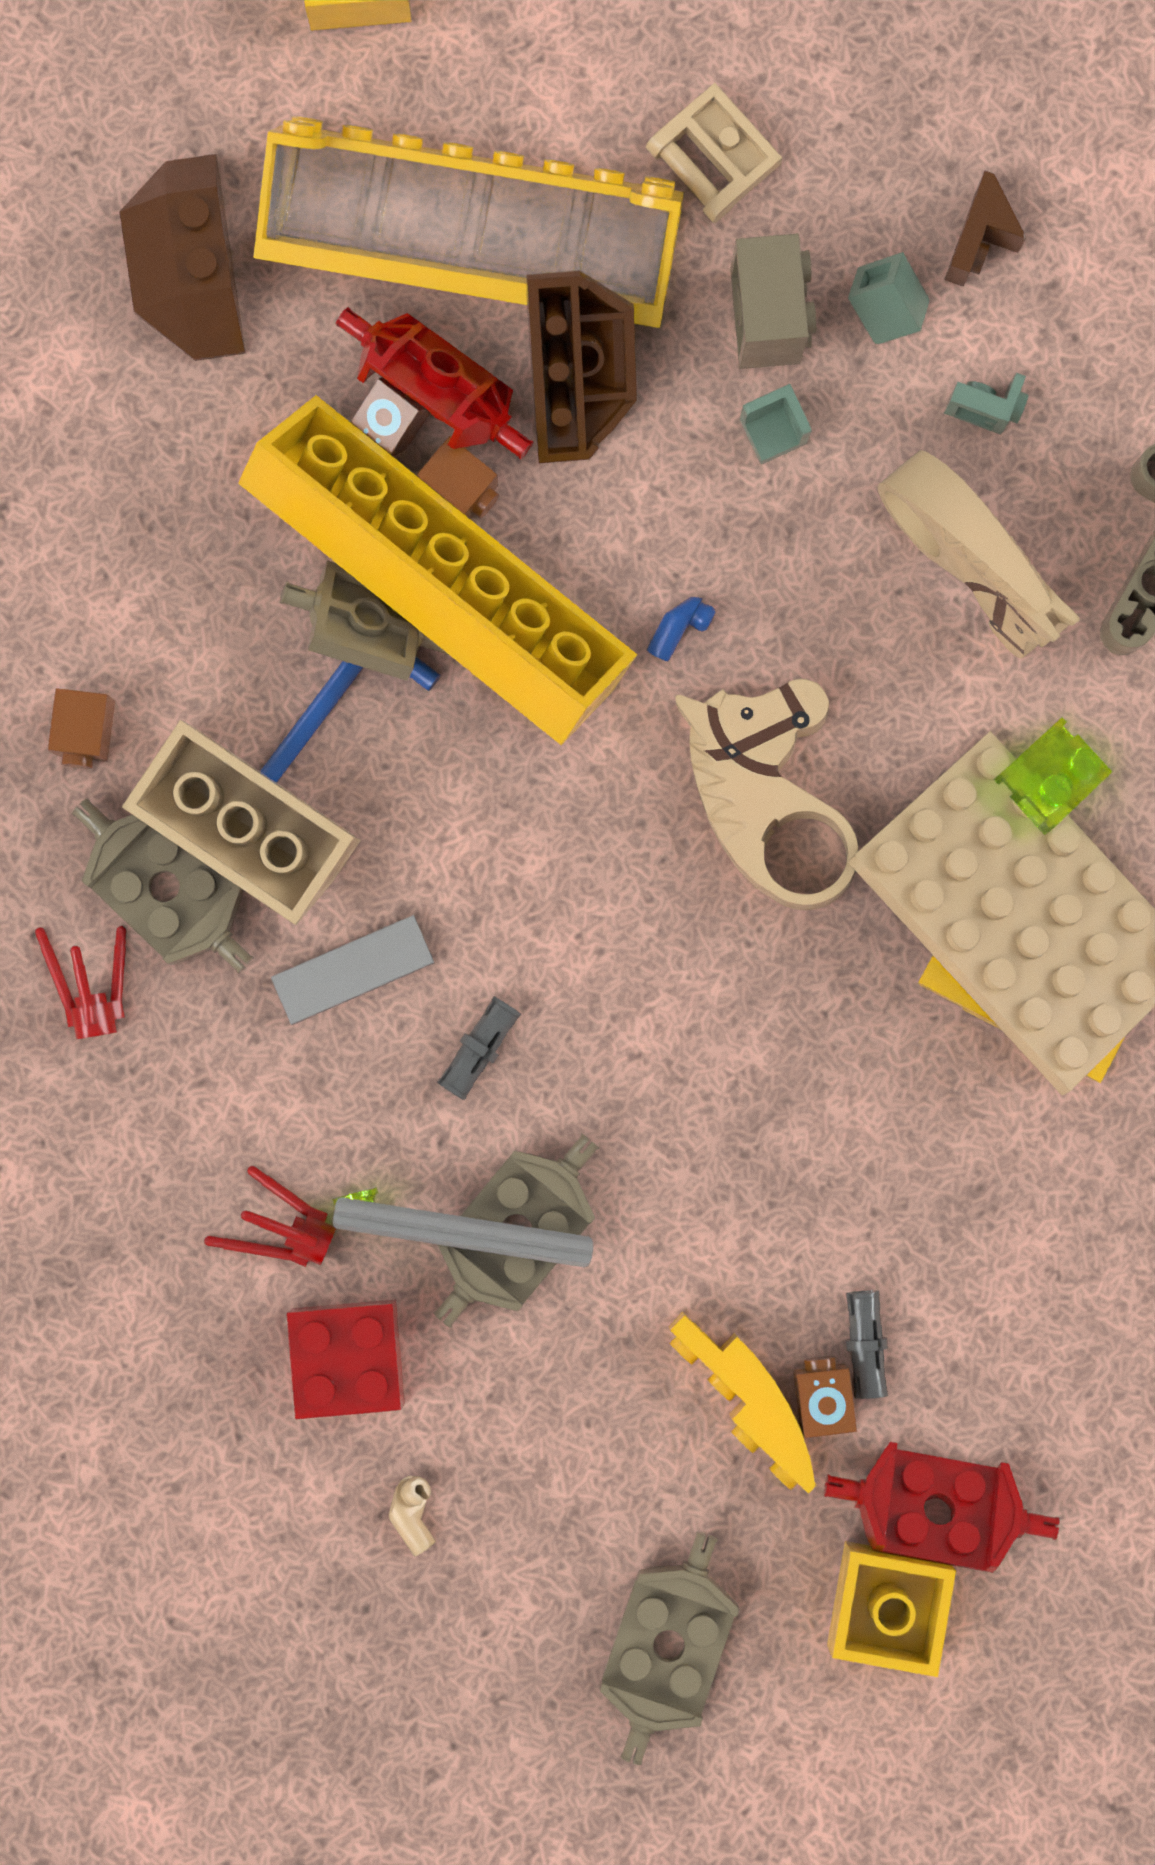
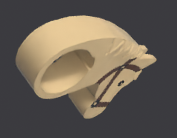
M920 450L879 483L878 492L880 498L893 520L924 555L971 589L979 605L990 619L988 622L990 629L1014 656L1022 659L1038 645L1043 648L1050 641L1054 642L1060 637L1059 633L1066 627L1074 625L1080 620L1077 614L1041 578L1034 565L1030 564L1029 558L1016 545V541L1009 535L997 517L993 515L966 482L945 463L930 453Z
M796 679L757 697H745L736 694L728 695L722 689L705 703L683 695H677L675 697L677 708L691 727L689 741L691 763L700 798L709 823L720 845L737 870L756 889L779 904L791 909L815 910L830 905L840 898L850 886L855 875L854 868L848 862H846L845 869L840 878L826 890L814 894H798L784 889L775 882L769 874L764 860L765 844L768 843L770 837L775 832L772 828L774 826L779 828L796 819L818 820L835 830L845 846L847 861L858 852L856 835L843 815L779 774L780 769L794 752L796 739L818 732L827 720L829 700L822 687L818 683L807 679Z

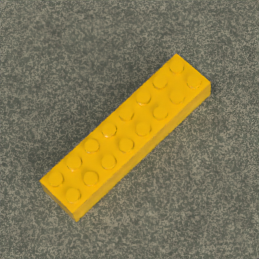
M317 395L256 443L238 482L240 486L561 746L613 692L638 654Z

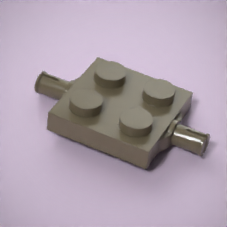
M327 560L316 591L291 584L287 581L284 584L280 603L309 611L312 624L308 645L309 651L406 681L414 669L416 652L420 646L449 655L337 563Z

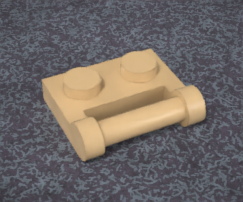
M716 83L712 84L662 127L646 144V149L656 160L662 158L705 206L703 212L713 223H716L727 214L738 201L777 169L782 162L781 155ZM685 134L729 181V184L720 192L676 144Z

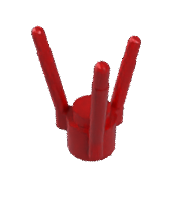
M119 926L116 930L110 1002H107L105 992L91 994L81 949L78 946H72L70 949L79 997H74L73 1000L44 928L38 927L35 930L40 949L65 1009L68 1027H74L76 1039L117 1033L115 1019L125 1018L122 994L127 931L124 926Z
M250 1166L247 1172L251 1177L304 1215L306 1220L296 1216L291 1227L248 1210L242 1211V1220L286 1237L284 1245L292 1249L214 1236L205 1237L204 1243L207 1246L223 1248L225 1250L289 1260L306 1267L308 1261L321 1265L336 1231L334 1226L325 1223L328 1213L311 1207L269 1175H266L255 1166Z

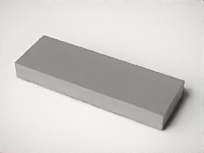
M412 915L274 975L271 979L291 1025H294L430 966L435 962L415 916Z

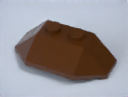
M212 154L166 161L119 211L134 313L195 361L246 354L217 155Z
M581 271L527 274L526 298L538 462L590 460L598 450L599 444L615 429L637 401L633 303Z

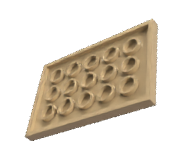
M991 731L847 861L1062 1096L1070 1092L1155 1007V909Z

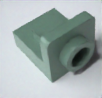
M1016 372L1004 398L996 396V391L986 384L969 381L966 385L957 382L950 395L944 414L1001 435L1009 421L1018 424L1029 397V394L1021 392L1026 376Z

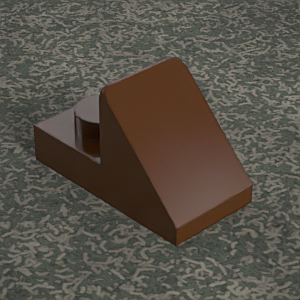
M984 171L947 270L944 279L946 281L964 286L970 272L980 274L990 245L981 241L1019 253L1025 242L1024 231L994 173Z

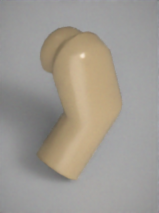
M407 1476L395 1487L389 1510V1519L415 1557L426 1551L436 1542L421 1520L426 1501L431 1494L429 1483L420 1476Z

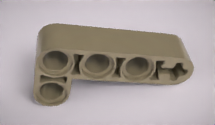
M1154 444L1148 447L1133 464L1130 475L1134 489L1140 495L1155 503V480L1147 471V462L1155 461ZM1155 530L1106 614L1100 628V639L1103 645L1111 653L1117 655H1129L1139 650L1155 633V596L1148 594L1141 582L1143 574L1155 575ZM1135 609L1144 611L1137 617L1131 631L1134 634L1129 639L1124 638L1121 635L1123 631L1121 623Z

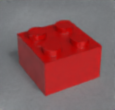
M396 1299L292 1308L287 1312L295 1420L402 1410L405 1401Z

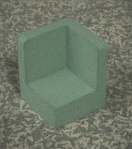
M903 252L858 267L848 296L854 310L876 344H882L921 331L929 305V297Z
M791 384L748 402L742 407L739 420L761 465L808 443L812 429Z

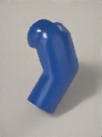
M689 597L666 612L647 647V651L659 659L670 661L688 626L691 625L698 631H706L714 618L715 609L711 605L702 603L703 598Z

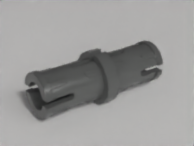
M495 996L491 999L492 1001L469 1035L464 1033L460 1039L463 1045L449 1067L437 1081L442 1087L464 1101L489 1061L494 1064L499 1056L495 1052L509 1030L521 1016L520 1012Z
M879 1290L846 1293L850 1323V1339L846 1340V1351L851 1352L854 1374V1398L874 1399L888 1396L884 1368V1350L888 1349L887 1337L882 1335Z

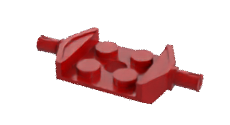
M350 307L344 309L339 315L335 325L342 328L359 342L361 341L360 345L363 347L357 376L360 382L365 383L376 372L386 379L392 387L404 392L422 405L432 416L454 429L447 444L452 449L485 444L491 440L492 442L498 441V443L515 454L520 460L528 453L534 441L529 440L512 426L508 425L512 418L508 415L513 389L408 313L385 323L377 321L374 325L360 317Z
M889 1442L866 1479L860 1478L857 1481L830 1476V1474H827L825 1479L824 1497L855 1501L854 1508L860 1509L866 1538L872 1550L994 1573L1016 1538H1021L1024 1533L1051 1538L1052 1540H1056L1059 1533V1528L1056 1527L1060 1524L1059 1517L1027 1513V1509H1023V1503L1008 1463L1001 1462L998 1467H991L897 1449L898 1443ZM930 1499L944 1501L951 1511L950 1522L943 1525L931 1522L924 1511L925 1502Z

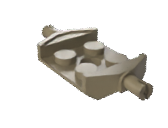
M88 798L83 800L80 805L90 814V817L79 807L74 809L72 815L76 816L95 834L94 838L96 839L82 882L100 896L152 946L167 964L174 965L210 950L214 953L218 952L238 974L246 967L235 955L249 965L254 957L231 938L233 934L230 932L240 907L243 889L134 815L117 821L113 819L108 820ZM161 873H173L178 878L180 884L179 892L174 899L160 902L152 894V882Z
M581 1134L564 1158L560 1157L557 1161L515 1150L461 1216L503 1223L507 1217L520 1214L530 1221L532 1228L581 1235L586 1227L595 1219V1216L577 1180V1177L580 1175L578 1171L599 1147L591 1142L585 1151L580 1153V1150L590 1140L584 1134ZM438 1245L455 1281L453 1286L455 1290L451 1292L433 1314L441 1320L446 1312L452 1308L451 1313L443 1321L446 1326L451 1328L452 1324L469 1303L473 1304L475 1300L519 1311L525 1301L557 1263Z
M696 1531L688 1562L683 1561V1564L678 1566H654L638 1571L599 1685L600 1692L629 1720V1725L632 1728L620 1757L630 1763L634 1748L636 1747L632 1758L635 1765H642L650 1734H654L655 1731L700 1727L703 1720L702 1712L734 1617L738 1616L740 1610L738 1604L731 1596L708 1576L709 1569L707 1567L718 1539L708 1534L704 1549H702L706 1539V1535L703 1532ZM666 1630L679 1633L684 1640V1647L681 1653L670 1659L659 1656L653 1648L656 1636Z

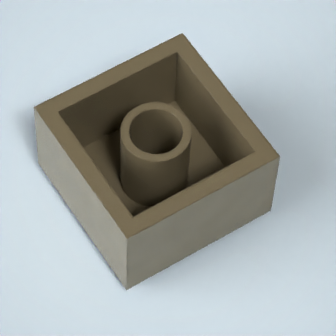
M799 234L736 239L730 274L739 369L800 364L805 348H811L812 334L816 333L814 302H805L807 283L811 282L809 250H800Z

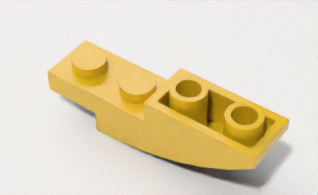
M682 1311L668 1326L669 1330L676 1336L669 1344L691 1365L699 1358L713 1372L707 1379L709 1383L729 1402L736 1395L742 1400L729 1413L732 1421L737 1424L731 1430V1433L751 1453L754 1454L759 1447L763 1449L775 1461L769 1467V1470L787 1488L792 1491L799 1484L809 1494L816 1487L811 1459L795 1416L774 1379L756 1355L735 1333L719 1347Z

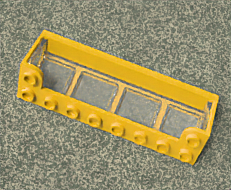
M292 116V120H284L283 125L267 133L254 259L527 305V274L581 271L633 303L634 324L656 328L661 326L684 197L683 191L674 190L675 181L657 177H645L642 184L625 182V173L604 168H595L593 176L573 173L574 164L550 159L544 160L543 167L523 164V155L505 151H494L493 159L473 156L474 147L452 142H443L442 150L422 147L423 138L406 134H393L391 142L372 138L373 130L360 126L342 125V133L322 130L323 121L299 116Z

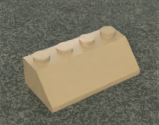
M182 720L178 722L122 806L123 809L294 925L300 922L333 883L361 841L210 737Z

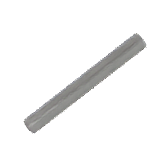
M339 1198L335 1204L333 1226L337 1229L584 1268L589 1266L592 1259L593 1241L588 1236L348 1198Z

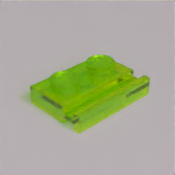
M1063 717L1055 722L994 778L998 785L1003 782L1013 793L1010 798L1044 835L1056 827L1112 773V770L1079 734L1073 737L1064 727L1067 721Z

